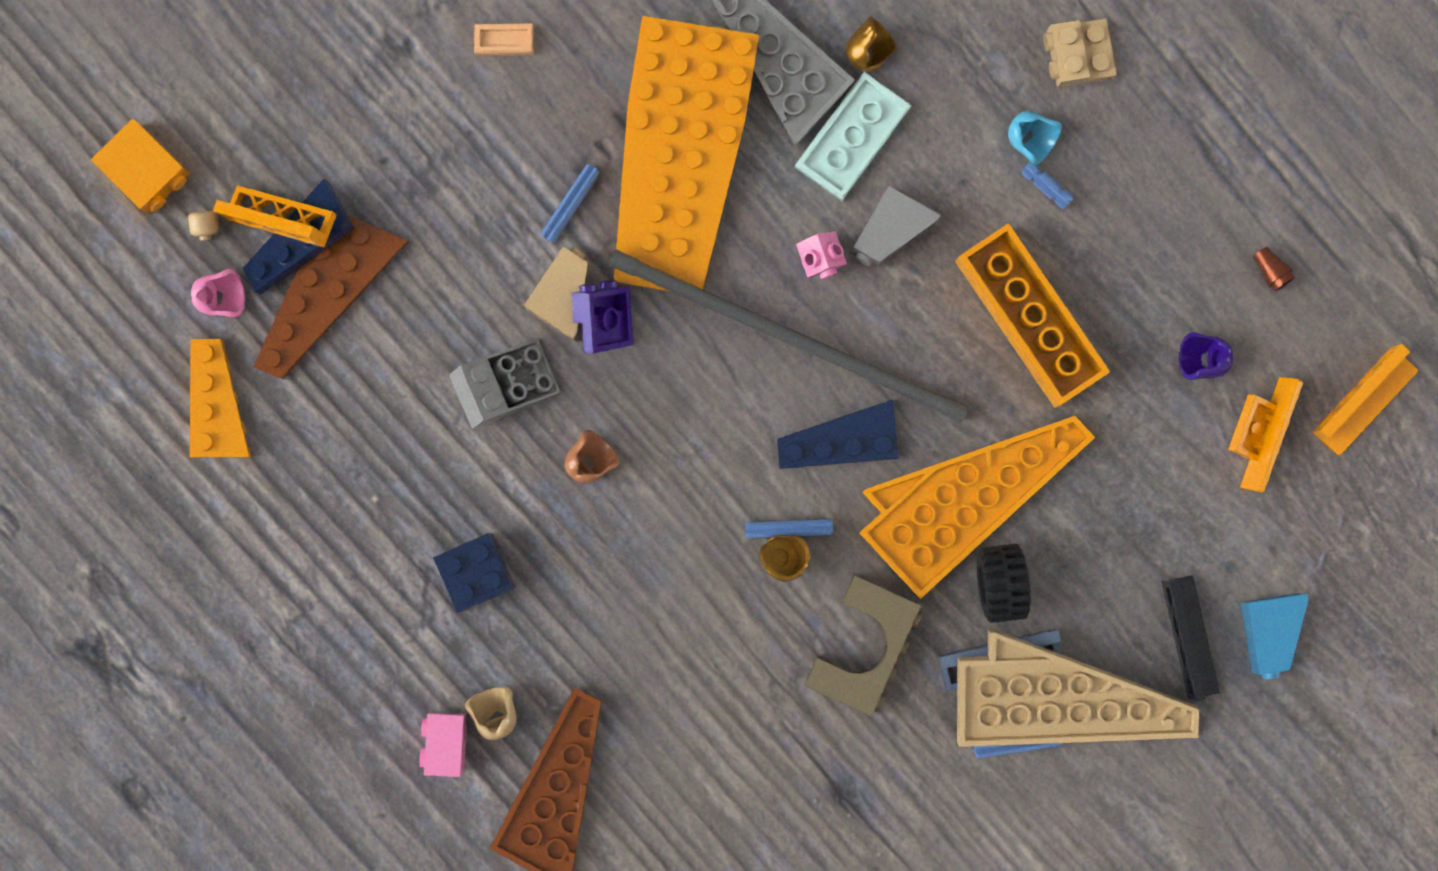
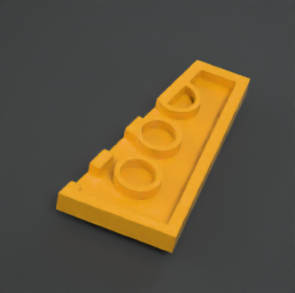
M191 339L190 458L252 457L250 447L247 445L246 431L241 420L238 408L239 402L237 394L234 392L231 379L232 374L222 339Z

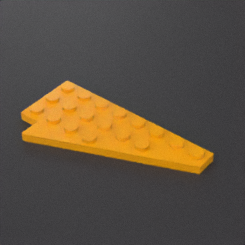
M1072 416L867 488L862 491V494L874 505L880 514L864 527L859 534L911 591L921 599L1095 437L1076 416Z

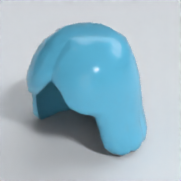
M1023 111L1015 116L1009 126L1008 137L1010 144L1026 156L1032 164L1038 165L1050 154L1061 134L1062 124L1058 121L1050 120L1037 112ZM1031 130L1033 137L1026 143H1022L1024 137Z

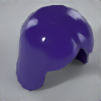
M1190 332L1185 336L1180 345L1179 365L1183 377L1188 380L1224 376L1233 364L1231 346L1221 338ZM1208 352L1207 368L1202 365V355Z

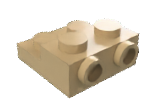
M1106 18L1081 23L1080 20L1049 26L1047 33L1044 34V45L1046 51L1051 53L1052 62H1049V73L1051 79L1056 80L1057 88L1112 79L1117 76Z

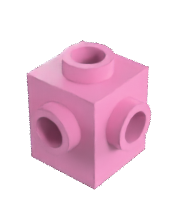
M836 231L816 234L796 244L808 278L820 275L821 280L838 274L836 269L847 265Z

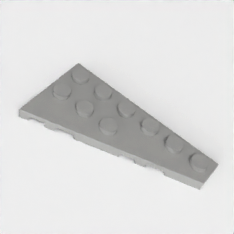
M712 0L728 30L759 35L753 74L796 147L854 84L855 80L766 0Z

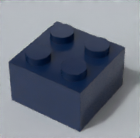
M487 533L433 557L457 613L516 588L492 533Z

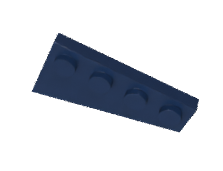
M323 179L302 202L303 204L329 210L337 214L325 247L273 234L242 268L254 292L261 295L355 229L330 182ZM297 209L289 216L288 220L297 221L301 218ZM319 216L309 223L320 231L325 217Z
M893 400L778 438L779 469L898 459Z

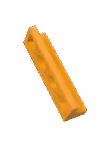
M238 185L230 203L217 200L213 208L214 212L229 221L323 248L337 214L329 210ZM244 195L251 197L253 205L249 208L240 206ZM270 203H274L277 212L272 215L263 213L262 208ZM297 209L301 217L297 221H291L286 219L285 215ZM322 216L325 218L319 231L311 226L309 222Z

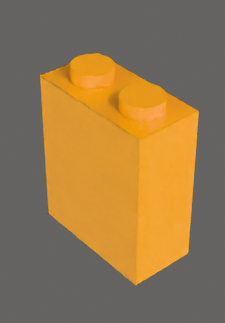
M134 118L91 159L140 210L147 214L162 208L166 202L165 198L172 191L181 189L187 182L186 177L191 174Z

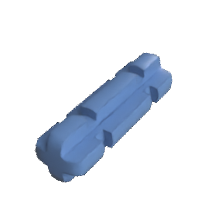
M1029 162L1021 174L1029 181L1032 179L1034 181L1033 185L1051 199L1053 197L1055 199L1054 203L1061 209L1066 208L1073 200V195L1066 189L1063 191L1061 189L1062 185L1044 171L1042 173L1040 166Z

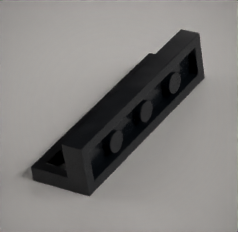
M1193 575L1161 581L1188 699L1199 701L1204 700L1205 696L1220 693Z

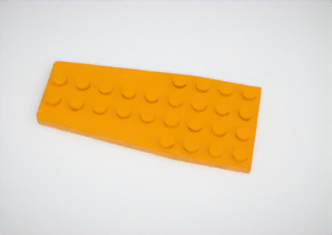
M642 16L627 107L616 249L639 259L642 263L703 289L745 125L759 35ZM614 268V279L618 283L669 291L642 278L631 276Z

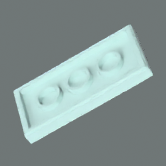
M863 72L798 160L795 168L843 201L912 105L866 72Z

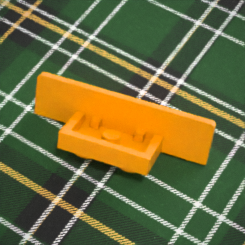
M1279 377L1270 402L1257 395L1248 394L1228 450L1249 459L1240 488L1260 493L1265 491L1295 404L1299 398L1303 381Z

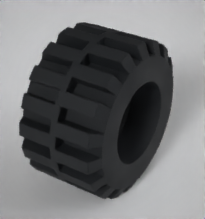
M1018 544L980 548L977 555V580L983 613L988 622L995 623L1027 619L1031 606L1028 569L1023 551Z

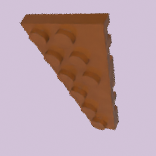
M348 215L355 229L298 268L253 367L283 380L302 360L314 343L325 335L328 331L327 329L348 310L370 286L372 280L391 263L390 261L400 250H403L409 242Z
M577 687L573 689L489 848L490 850L529 871H573L601 700Z

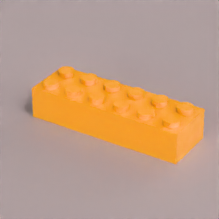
M1009 223L961 254L955 260L959 269L1054 408L1062 405L1110 373V370Z

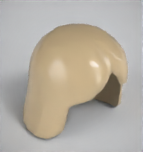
M502 686L487 689L473 695L465 703V708L481 737L488 740H498L508 736L515 728L517 716L513 702V691L510 687ZM496 711L504 714L503 716L489 720V718Z

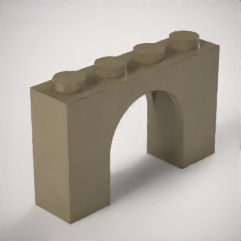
M853 575L841 603L873 617L880 624L885 635L884 653L873 667L860 672L844 670L816 657L804 685L872 716L874 710L880 711L885 701L886 695L882 694L886 683L892 684L898 668L894 666L899 655L904 657L910 644V640L906 638L911 628L916 630L923 613L919 612L921 605Z

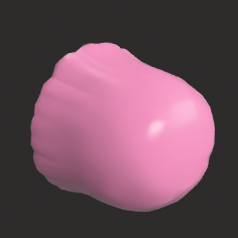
M226 269L216 274L206 275L193 283L191 288L192 303L202 314L236 318L244 311L245 289L240 275L235 270ZM217 290L223 293L222 302L218 306Z

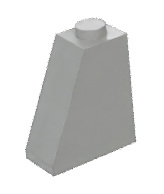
M888 186L852 250L856 254L855 259L869 267L871 264L879 266L933 227L940 214Z

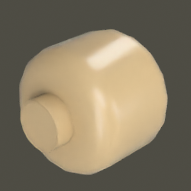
M197 211L188 215L191 235L199 236L200 240H211V235L219 233V218L216 212Z

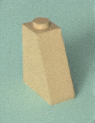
M562 247L524 304V307L576 342L579 337L581 323H573L571 293L578 292L579 285L587 284L590 266L585 261L587 256L574 247L571 250Z

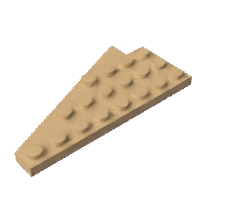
M988 629V656L958 657L957 743L959 747L1198 738L1199 708L1195 704L995 629Z

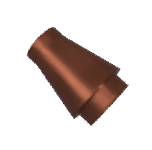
M1268 246L1253 256L1268 288L1272 287L1276 292L1294 280L1293 269L1275 255Z

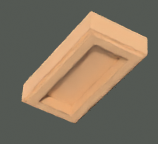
M533 23L474 24V53L476 56L534 55Z

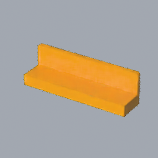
M1403 344L1392 346L1312 433L1336 455H1341L1418 372V369L1405 358L1410 351Z

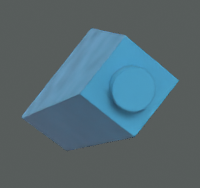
M1297 593L1240 602L1252 673L1262 675V679H1273L1281 677L1280 672L1290 670L1309 600L1308 594Z

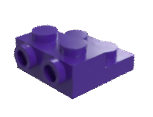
M615 280L599 282L600 288H597V284L579 285L578 292L571 293L573 323H582L584 353L594 354L634 345L630 286H618Z

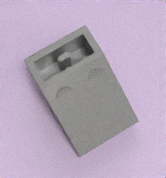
M538 339L460 365L449 375L472 429L502 419L561 393Z

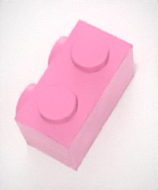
M430 712L427 714V719L422 720L421 736L426 737L425 749L420 751L419 765L424 767V775L461 777L464 774L468 713Z

